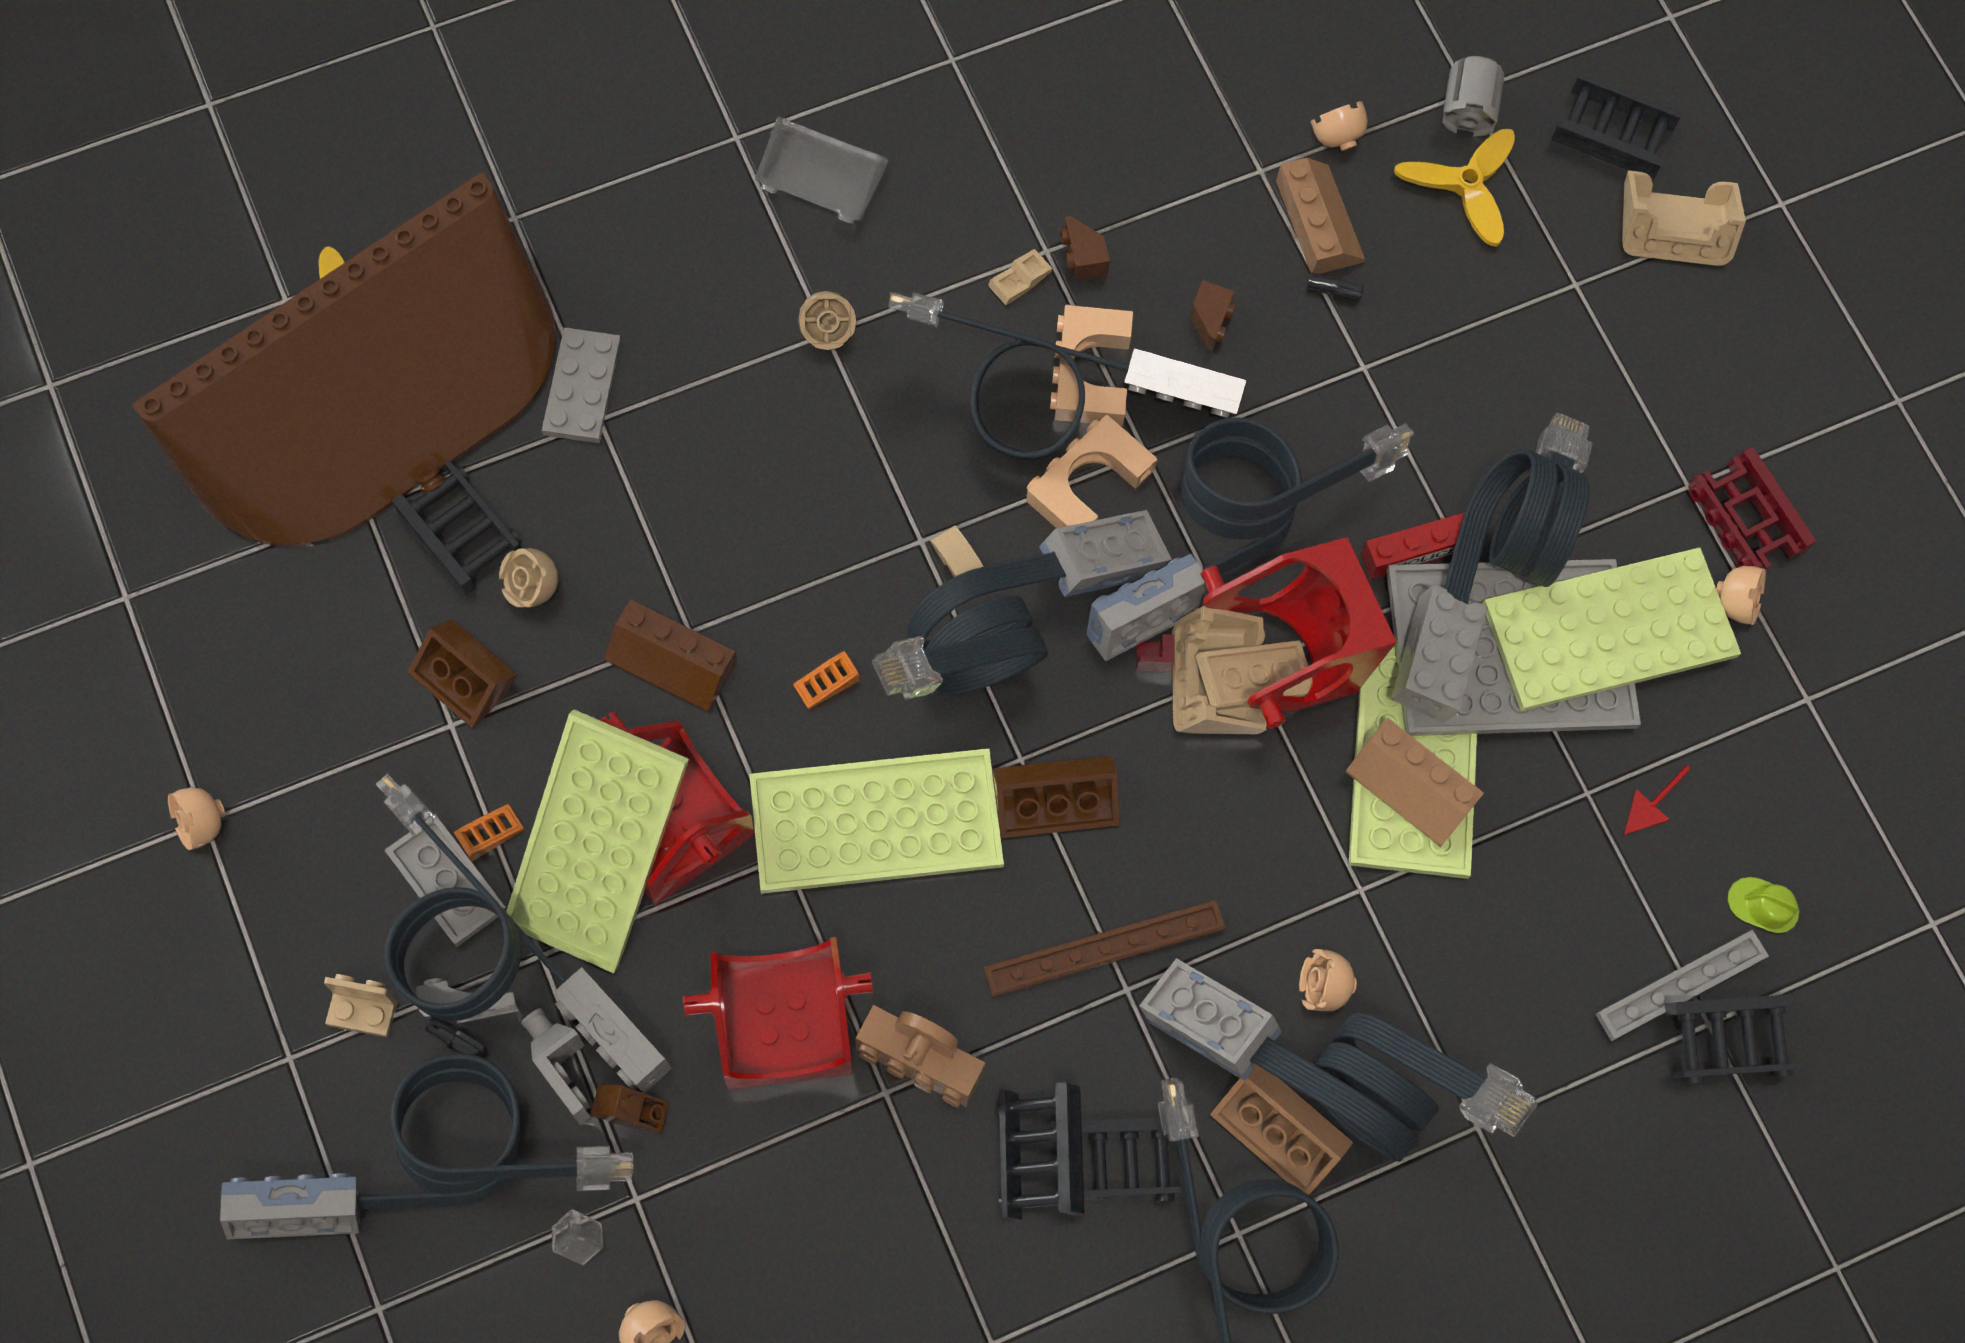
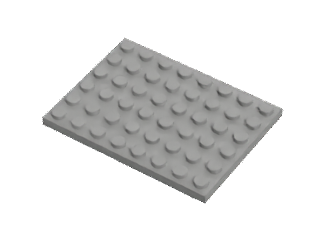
M1616 559L1568 560L1555 582L1617 568ZM1490 562L1478 563L1468 604L1477 602L1482 605L1485 599L1541 585L1524 579L1521 575V570L1513 574L1492 565ZM1450 564L1389 565L1386 569L1394 638L1397 642L1395 647L1398 671L1419 597L1434 584L1444 588ZM1486 614L1460 711L1446 722H1443L1403 705L1405 729L1411 736L1637 729L1641 725L1635 683L1520 711Z

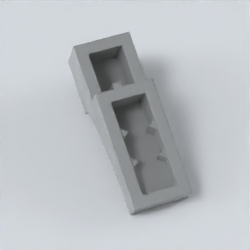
M441 978L426 980L424 985L416 987L417 998L436 1004L452 1003L472 994L453 989L448 981H443ZM513 992L505 993L498 1002L483 1013L456 1022L460 1023L519 1011L518 1000ZM419 1009L424 1017L430 1016Z

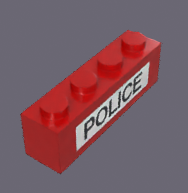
M1464 513L1366 541L1361 551V557L1370 580L1387 575L1386 569L1389 565L1425 564L1453 556Z

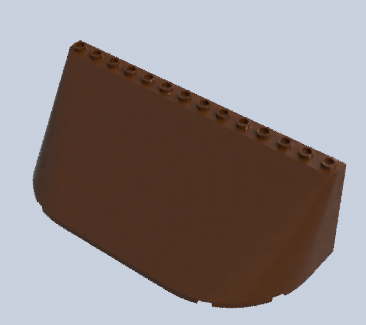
M480 172L131 405L174 471L201 506L222 526L241 534L244 538L263 544L290 547L313 545L312 542L328 538L333 540L362 526L393 504L391 500L399 494L405 496L420 486L421 483H417L415 477L421 471L434 465L438 466L439 472L446 468L444 462L450 460L451 463L455 462L521 415L533 402L534 396L539 391L541 385L545 384L552 367L556 346V329L553 313L547 296L491 182Z

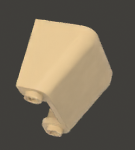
M1628 170L1624 182L1622 243L1626 253L1632 256L1716 266L1727 264L1733 259L1746 222L1738 183H1714L1708 188L1705 198L1651 192L1653 182L1647 173Z
M1205 606L1180 618L1172 631V634H1174L1172 683L1173 724L1175 730L1189 734L1250 735L1266 731L1267 722L1261 709L1241 707L1216 711V707L1210 705L1195 657L1199 652L1261 645L1265 639L1263 618L1228 610L1206 608Z

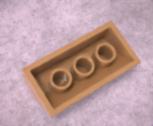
M1310 158L1280 164L1276 183L1310 272L1322 274L1365 262V257L1329 165Z
M1389 718L1384 721L1345 771L1439 847L1444 844L1484 794V792Z
M1253 1063L1254 1070L1245 1081L1239 1079L1210 1115L1286 1182L1297 1186L1310 1195L1344 1156L1353 1142L1282 1080Z

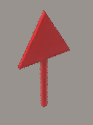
M1685 766L1652 802L1637 789L1635 790L1624 835L1670 820L1656 805L1690 771V766Z

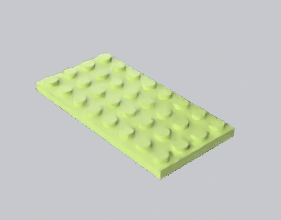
M1701 548L1555 582L1549 587L1538 586L1485 599L1482 605L1487 607L1486 616L1520 711L1734 659L1741 654Z
M1395 645L1359 690L1355 758L1387 718L1406 731L1403 704L1391 700L1399 672ZM1477 734L1412 736L1475 785ZM1353 779L1348 865L1468 879L1471 876L1474 807L1444 844L1439 847Z
M573 709L569 713L506 911L526 935L615 973L619 967L646 888V881L649 879L689 761L688 758Z
M989 749L749 774L761 894L1002 868L1004 866Z

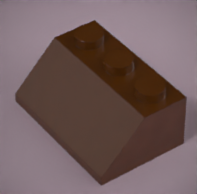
M453 619L429 629L407 672L471 728L476 727L506 696L517 675Z

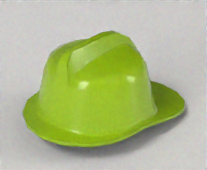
M1747 877L1735 882L1728 891V903L1731 911L1744 922L1778 934L1789 931L1798 921L1799 907L1793 893L1785 886L1773 884L1759 878Z

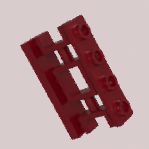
M1753 446L1744 450L1740 456L1733 457L1727 464L1733 474L1716 482L1710 472L1706 471L1702 475L1694 476L1689 483L1688 488L1691 498L1700 505L1705 513L1707 522L1720 535L1722 545L1735 558L1737 567L1755 566L1767 571L1771 564L1765 557L1766 555L1783 548L1789 559H1792L1796 555L1798 557L1806 553L1816 542V539ZM1745 477L1752 489L1742 494L1735 483ZM1725 489L1731 500L1721 505L1714 493ZM1751 500L1764 521L1747 529L1734 508ZM1776 524L1784 537L1773 541L1767 529ZM1756 536L1763 548L1753 553L1746 540Z

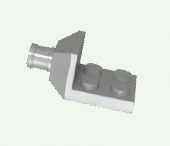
M538 1008L521 1021L523 1027L528 1030L533 1038L531 1042L532 1060L581 1126L591 1118L586 1111L591 1106L576 1086L572 1089L568 1087L572 1081L560 1064L584 1047V1044L573 1028L558 1023L555 1025L551 1024L542 1009Z

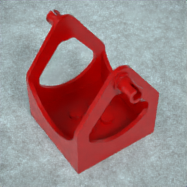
M1348 537L1283 554L1227 584L1224 583L1218 566L1208 567L1200 574L1209 592L1203 598L1206 608L1243 613L1259 611L1273 615L1291 626L1301 637L1309 651L1312 661L1311 665L1256 692L1248 698L1247 702L1250 708L1261 709L1269 729L1276 728L1286 722L1282 711H1296L1356 694L1397 643ZM1297 562L1305 564L1303 572L1297 579L1270 597L1254 599L1237 596L1240 590L1287 565ZM1312 677L1310 689L1304 698L1283 695L1286 690Z
M614 711L608 714L609 720L604 716L601 721L646 741L666 738L660 747L689 759L649 879L646 881L645 893L656 906L755 836L752 817L723 788L696 750L680 721L627 729Z
M832 937L828 941L813 947L780 954L730 956L717 952L710 953L711 990L707 994L683 996L685 1017L703 1013H711L712 1016H715L723 1076L728 1090L852 1074L844 999H847V995L873 993L870 972L845 976L844 973H841L836 937Z

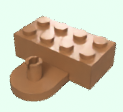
M873 1005L856 1036V1050L860 1052V1058L871 1064H876L878 1061L888 1066L886 1070L892 1075L901 1079L905 1075L915 1080L914 1085L927 1093H931L934 1090L942 1094L943 1101L957 1108L960 1104L967 1107L984 1074L986 1063L958 1049V1040L951 1033L937 1024L910 1012L903 1011L898 1018Z

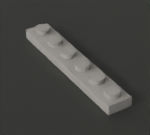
M1751 930L1603 1009L1596 1016L1612 1042L1666 1013L1665 1003L1688 1001L1769 957L1754 931Z

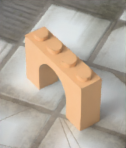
M1065 305L1064 316L1058 315L1057 332L1062 333V340L1056 341V345L1080 352L1091 347L1129 350L1133 311ZM1055 352L1054 358H1060L1059 367L1054 366L1052 383L1058 384L1057 393H1051L1050 409L1055 410V420L1073 422L1079 402L1077 379L1068 362ZM1084 381L1085 405L1079 423L1091 424L1096 419L1100 421L1107 414L1123 427L1127 389L1096 386Z
M1106 414L1100 421L1098 419L1094 420L1080 440L1078 438L1074 439L1067 447V453L1063 457L1053 459L1046 469L1047 472L1041 478L1036 476L1028 484L1026 502L1056 528L1098 520L1099 516L1072 492L1068 482L1072 472L1088 463L1104 464L1116 471L1136 489L1155 471L1157 458Z

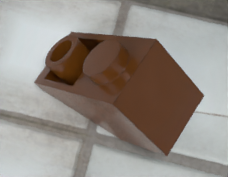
M1071 216L1065 217L1064 228L1060 229V238L1062 245H1067L1069 252L1066 253L1068 270L1073 269L1075 280L1108 274L1110 259L1104 236Z
M1202 280L1190 317L1207 350L1213 351L1216 342L1222 343L1227 330V327L1223 326L1225 318L1231 320L1236 303L1232 302L1234 291Z
M598 1084L590 1115L614 1124L662 1133L669 1102L623 1085Z

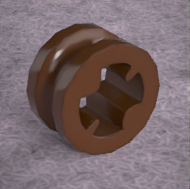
M430 466L415 477V481L422 484L420 488L422 492H429L443 483L445 477L442 474H438V466Z

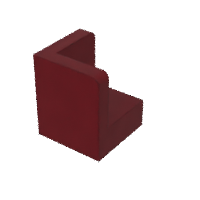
M1162 634L1160 642H1142L1136 645V671L1172 672L1174 665V634Z

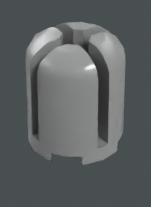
M1470 56L1455 62L1450 69L1442 123L1448 130L1453 133H1457V129L1474 132L1473 137L1485 136L1494 131V126L1498 122L1504 85V72L1501 66L1495 61L1482 56Z

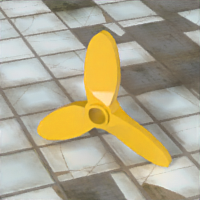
M1501 129L1487 138L1475 151L1467 166L1448 167L1427 162H1403L1395 166L1394 173L1396 176L1407 182L1456 192L1462 197L1465 214L1478 236L1490 246H1499L1503 239L1504 226L1497 204L1483 182L1493 176L1507 159L1514 144L1515 135L1513 130Z

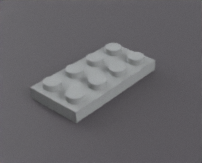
M564 327L542 427L543 435L600 443L621 345L620 335Z
M436 814L425 821L426 824L493 896L500 906L507 911L506 907ZM417 826L385 849L387 855L419 898L434 891L451 887L477 890L420 826ZM465 906L445 911L434 918L454 945L458 947L499 916L484 908Z

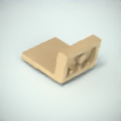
M336 974L335 978L325 977L324 984L333 993L325 1022L327 1026L386 1038L389 1037L398 1001L393 997L391 991L385 988V984L372 980H367L366 984L355 983L354 978L341 974Z

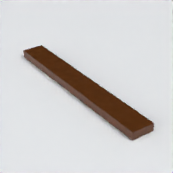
M1212 900L984 966L983 971L991 997L994 998L1221 932L1226 927L1217 900Z

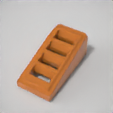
M843 651L795 682L793 687L809 710L859 682V673L846 652ZM842 666L845 672L847 673V675L844 677L838 670V667ZM829 672H831L837 680V682H835L834 684H832L831 680L827 676ZM819 678H821V680L827 688L824 691H822V689L816 681ZM808 684L812 686L817 694L813 698L805 687Z
M506 804L459 828L454 834L473 862L525 829L509 804ZM504 815L512 825L509 829H506L500 820ZM495 822L501 833L495 835L490 824ZM483 828L490 837L487 840H484L479 833ZM474 835L479 844L473 846L468 837Z

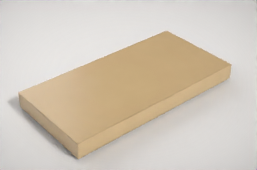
M1300 640L1199 652L1195 656L1210 705L1216 707V711L1249 707L1247 700L1250 696L1308 666ZM1312 677L1286 690L1283 695L1304 698L1310 689Z

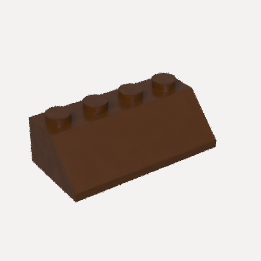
M631 599L615 624L604 657V661L708 713L737 664L734 650Z
M1112 756L992 769L1000 838L1120 825L1117 771Z

